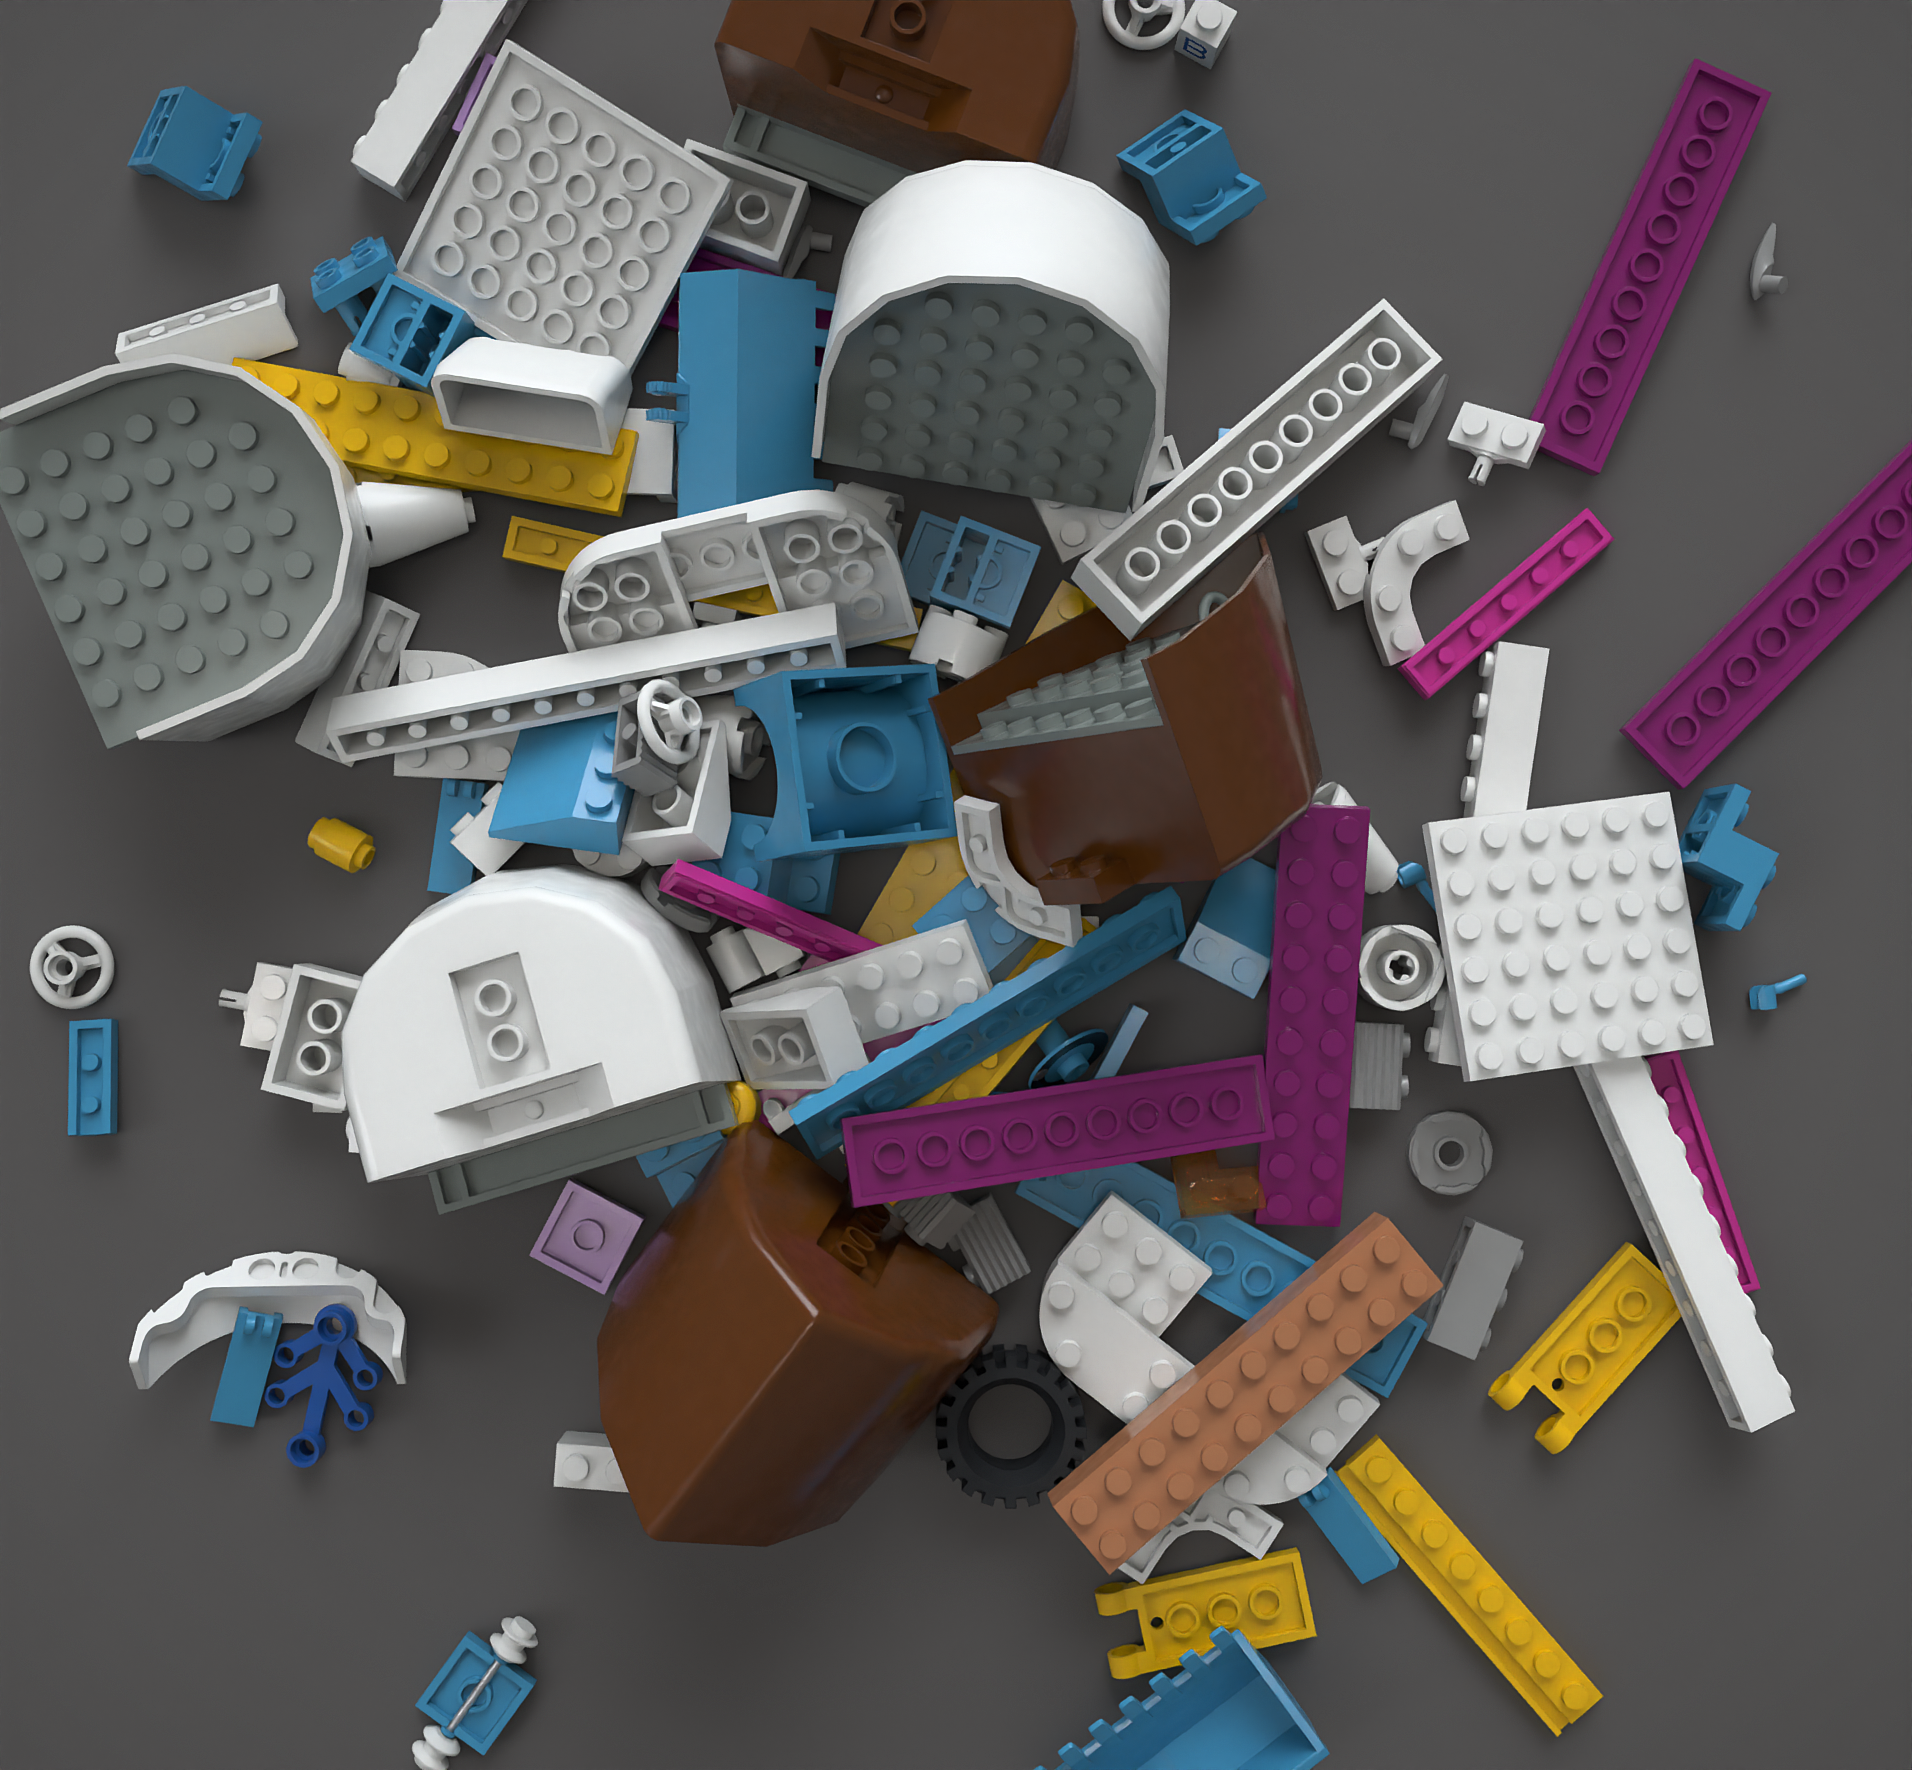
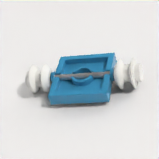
M520 1616L504 1618L501 1625L505 1632L503 1634L493 1633L491 1635L490 1642L492 1647L474 1633L468 1631L419 1698L415 1706L440 1724L427 1725L423 1730L426 1741L417 1740L412 1745L415 1763L422 1770H447L449 1768V1761L446 1756H457L460 1752V1745L456 1736L484 1756L534 1687L537 1679L516 1665L526 1661L527 1656L523 1650L525 1647L535 1648L538 1644V1639L535 1635L536 1629L528 1620Z

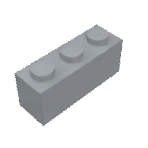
M1465 1216L1439 1279L1444 1286L1432 1296L1423 1318L1428 1325L1422 1337L1431 1343L1475 1360L1478 1352H1483L1490 1341L1491 1328H1489L1494 1313L1499 1312L1505 1304L1507 1298L1505 1286L1510 1273H1515L1520 1267L1524 1253L1521 1246L1524 1241Z

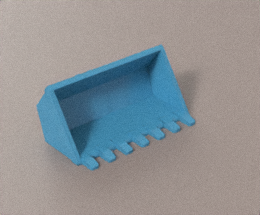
M742 269L680 273L677 383L649 381L646 383V393L654 396L676 397V411L667 410L666 408L646 410V421L676 425L678 447L677 518L789 492L815 489L833 492L832 480L813 478L814 459L822 460L824 442L821 457H811L817 406L814 403L815 385H819L822 368L815 366V347L826 348L829 330L815 328L816 310L833 311L836 299L833 293L816 290V281L790 279Z
M1220 1626L1209 1635L1216 1646L1203 1656H1200L1193 1649L1188 1650L1179 1658L1185 1670L1172 1680L1163 1672L1153 1677L1149 1684L1155 1693L1141 1703L1133 1696L1123 1700L1118 1706L1125 1716L1112 1726L1103 1719H1099L1092 1724L1088 1730L1095 1738L1082 1749L1072 1742L1062 1747L1058 1754L1064 1763L1055 1770H1310L1330 1753L1317 1735L1310 1719L1270 1662L1251 1645L1239 1629L1230 1633L1224 1626ZM1040 1765V1766L1036 1767L1034 1770H1047V1769H1046L1045 1767H1043V1766Z

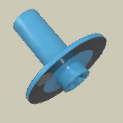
M1055 1019L1036 1041L1046 1057L1032 1072L1028 1082L1030 1089L1066 1084L1080 1077L1105 1049L1108 1043L1107 1033L1103 1029H1091L1070 1038Z

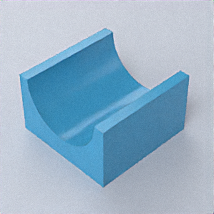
M935 664L780 671L733 689L735 707H748L757 714L764 724L773 747L777 768L778 787L775 814L766 836L759 843L753 845L755 862L905 847L958 836L946 746L928 702V698L939 693Z

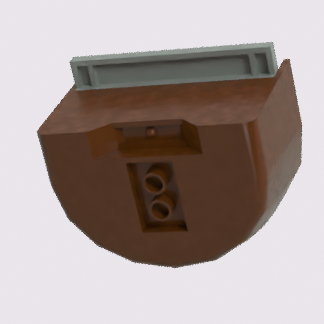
M731 0L714 44L734 117L723 143V150L734 156L806 181L812 187L864 207H868L907 176L964 160L1032 162L1056 170L1067 143L1078 82L1079 27L1071 0Z

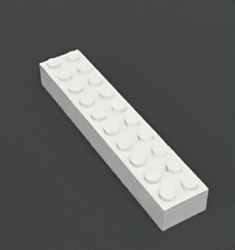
M1383 298L1082 557L1071 579L1131 641L1419 388L1443 359Z

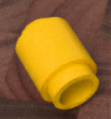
M326 817L320 818L311 829L307 841L308 846L314 849L315 855L350 873H355L360 868H367L376 852L371 835L338 818H332L331 820Z

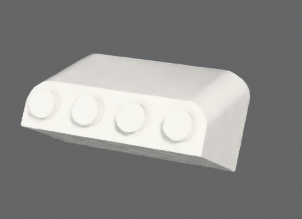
M473 337L465 341L437 365L431 380V386L444 429L608 455L613 453L633 390L628 368L615 357L533 346L528 343L520 344L494 340L488 337Z

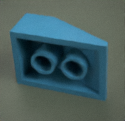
M1249 858L1227 873L1214 879L1186 931L1187 940L1180 943L1173 960L1247 998L1254 999L1270 969L1276 870Z

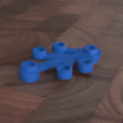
M330 1304L321 1309L315 1317L314 1329L296 1340L288 1339L282 1342L274 1350L273 1357L276 1364L282 1368H290L302 1360L305 1352L322 1344L319 1359L316 1363L287 1380L280 1379L266 1388L264 1393L265 1401L272 1408H282L293 1400L295 1394L313 1384L303 1430L293 1436L286 1447L288 1459L297 1467H309L322 1458L325 1453L326 1443L321 1431L330 1391L344 1413V1423L350 1430L360 1431L368 1426L374 1418L372 1407L366 1402L358 1401L337 1366L340 1351L354 1372L353 1382L355 1386L363 1391L371 1390L383 1378V1371L380 1365L372 1361L368 1362L354 1339L357 1331L356 1317L348 1307L342 1304ZM333 1318L339 1320L342 1325V1331L336 1330L333 1327ZM285 1347L292 1350L294 1354L293 1360L288 1359L284 1355ZM363 1370H368L372 1373L373 1382H368L364 1379ZM275 1388H280L284 1392V1400L276 1396ZM354 1410H358L363 1414L364 1422H358L355 1419ZM306 1439L313 1444L315 1451H311L306 1447Z

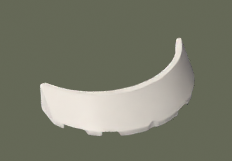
M295 1251L291 1254H282L280 1252L261 1253L235 1259L232 1266L208 1276L205 1275V1272L194 1276L184 1282L183 1289L170 1298L155 1313L150 1310L138 1324L129 1364L138 1389H149L161 1375L187 1354L212 1340L233 1333L240 1306L248 1307V1311L274 1315V1312L282 1313V1323L314 1325L315 1317L321 1309L330 1304H342L348 1307L356 1317L357 1331L354 1338L366 1345L381 1358L393 1374L397 1384H406V1319L399 1305L397 1306L392 1298L378 1285L377 1279L362 1269L358 1272L339 1264L337 1258L317 1253ZM333 1318V1327L336 1330L342 1331V1325L339 1320Z

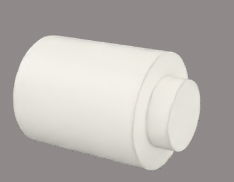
M729 926L710 937L713 944L707 947L706 950L729 993L765 976L742 930L735 932L733 926Z

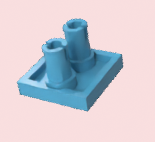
M383 236L376 240H373L372 237L360 240L350 248L352 254L338 262L335 258L324 261L313 270L315 275L310 278L313 299L321 311L325 313L335 307L353 336L357 335L361 327L355 316L363 323L368 313L357 294L370 286L378 294L388 272L392 274L398 270L393 252Z

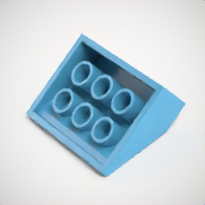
M618 711L521 729L488 830L489 837L619 855L635 789H630L629 785H624V782L618 781V778L611 777Z

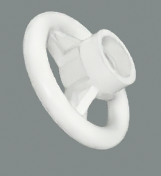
M1103 0L1102 3L1104 23L1110 34L1119 43L1135 50H1151L1168 43L1179 31L1185 16L1184 0H1128L1132 17L1126 30H1124L1115 16L1116 0ZM1147 2L1151 7L1142 8L1138 3ZM1172 14L1170 22L1161 32L1148 37L1138 36L1144 22L1150 21L1155 15Z
M661 679L650 681L642 688L637 701V716L642 734L650 748L661 759L672 764L687 763L696 755L700 744V728L703 722L700 707L694 699L686 696L673 683ZM656 693H664L673 702L669 704L660 703L653 696ZM651 716L658 721L661 730L664 732L666 744L657 734ZM687 734L686 745L684 749L681 750V743L683 741L684 736Z
M75 925L63 926L46 934L35 946L30 960V976L37 992L50 1004L64 1009H80L98 1001L109 989L115 971L114 957L107 942L93 930ZM67 938L82 939L91 944L98 954L80 957L74 952L66 951L59 941ZM68 961L71 962L73 967L70 974L65 970V965ZM101 967L100 977L96 985L89 992L72 997L76 981L84 975L85 971ZM45 976L53 984L59 985L57 992L49 986Z

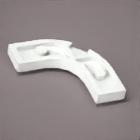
M1456 500L1446 502L1402 522L1387 534L1376 549L1378 553L1372 564L1370 574L1365 577L1363 597L1367 623L1383 666H1392L1412 657L1425 646L1412 611L1410 599L1412 580L1421 564L1432 556L1470 540Z
M966 795L954 802L960 852L966 870L975 887L978 889L983 886L990 897L999 905L995 911L1016 928L1039 938L1074 947L1078 940L1083 938L1080 904L1044 906L1038 888L1026 882L1016 872L1008 859L1003 840L1000 805Z
M1208 1489L1118 1569L1143 1584L1166 1548L1177 1537L1193 1530H1210L1225 1536L1261 1560L1284 1523L1280 1518L1260 1505L1237 1502Z

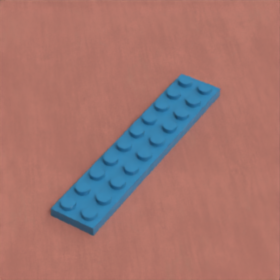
M1171 885L1160 892H1152L1146 895L1137 906L1127 912L1109 917L1101 927L1079 939L1074 947L1065 946L1064 949L1049 958L1036 960L1027 968V971L1012 980L997 983L988 994L973 1003L960 1005L952 1012L951 1016L934 1026L929 1025L921 1028L914 1034L912 1039L897 1048H889L882 1051L873 1062L858 1071L847 1072L836 1081V1084L826 1090L803 1098L797 1107L788 1112L815 1158L818 1160L843 1145L839 1118L902 1109L1186 941L1187 937L1180 897Z
M1138 1162L1047 1176L1046 1181L1023 1180L1018 1183L1015 1189V1193L1077 1228L1084 1224L1111 1190L1212 1268V1275L1197 1291V1294L1246 1321L1252 1318L1317 1262ZM1410 1314L1344 1373L1360 1384L1388 1398L1428 1323L1414 1314Z

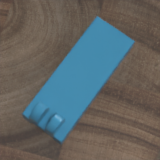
M443 778L427 891L453 894L475 882L477 868L450 843L455 837L450 829L467 812L474 817L485 806L480 799L488 792V784Z
M1131 1003L1129 1004L1089 1080L1116 1075L1148 1012Z
M118 1020L69 1021L68 1136L88 1137L117 1134Z
M239 1307L210 1421L254 1427L283 1320L282 1313L274 1312V1315L248 1311V1307Z
M1331 1466L1326 1468L1327 1476L1313 1489L1297 1497L1301 1505L1308 1511L1362 1584L1397 1568L1400 1558Z

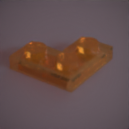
M1215 1149L1170 1157L1181 1219L1262 1211L1267 1207L1263 1185L1258 1182V1166L1219 1169Z

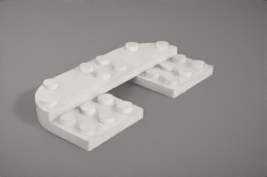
M819 489L789 492L624 530L602 537L585 547L568 566L561 584L558 610L560 632L569 653L697 629L698 626L689 605L690 601L769 584L779 613L835 602L845 636V649L919 632L918 621L898 556L897 543L889 526L873 509L859 500L837 492Z
M1111 1190L1057 1255L1044 1279L1039 1318L1042 1338L1050 1357L1062 1373L1123 1422L1126 1424L1130 1423L1195 1367L1159 1337L1212 1275V1268ZM1342 1373L1210 1489L1228 1499L1256 1505L1281 1503L1305 1494L1327 1476L1326 1467L1380 1406L1378 1398L1347 1374Z

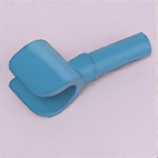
M1412 861L1398 865L1396 872L1398 873L1397 880L1400 885L1405 889L1416 884L1418 891L1421 892L1436 912L1433 891L1425 880L1426 874L1423 867Z
M1799 974L1780 983L1751 987L1749 990L1751 1009L1768 1010L1777 1008L1776 994H1782L1807 982L1805 975Z

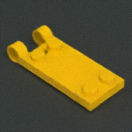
M1625 1242L1513 1368L1501 1374L1489 1388L1488 1395L1501 1408L1508 1411L1517 1406L1528 1390L1535 1386L1559 1409L1557 1414L1549 1416L1541 1423L1535 1433V1439L1551 1454L1561 1452L1569 1445L1574 1435L1680 1319L1681 1314L1663 1273L1632 1244ZM1560 1378L1562 1385L1559 1389H1553V1380Z
M1296 1547L1266 1553L1261 1560L1252 1556L1146 1579L1143 1584L1138 1581L1131 1583L1111 1582L1101 1585L1094 1590L1100 1615L1112 1616L1137 1609L1144 1645L1126 1644L1112 1648L1107 1652L1111 1676L1116 1679H1128L1148 1672L1181 1666L1179 1658L1190 1649L1203 1656L1216 1646L1209 1635L1220 1626H1224L1230 1633L1239 1629L1256 1649L1317 1636L1300 1553ZM1155 1617H1160L1163 1620L1162 1624L1158 1627L1151 1625V1621Z

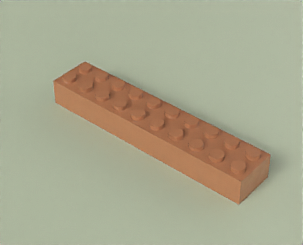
M1376 1212L1372 1213L1050 1490L1047 1494L1053 1508L1110 1575L1444 1286L1443 1283L1389 1218Z

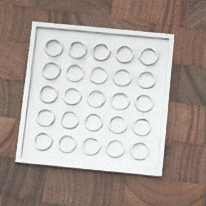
M506 39L396 265L398 270L392 274L466 311L476 327L497 340L520 344L528 343L533 346L572 350L598 356H612L619 359L628 368L632 376L680 285V273H686L735 180L513 41Z
M1670 792L1437 821L1422 825L1464 1082L1714 1045Z

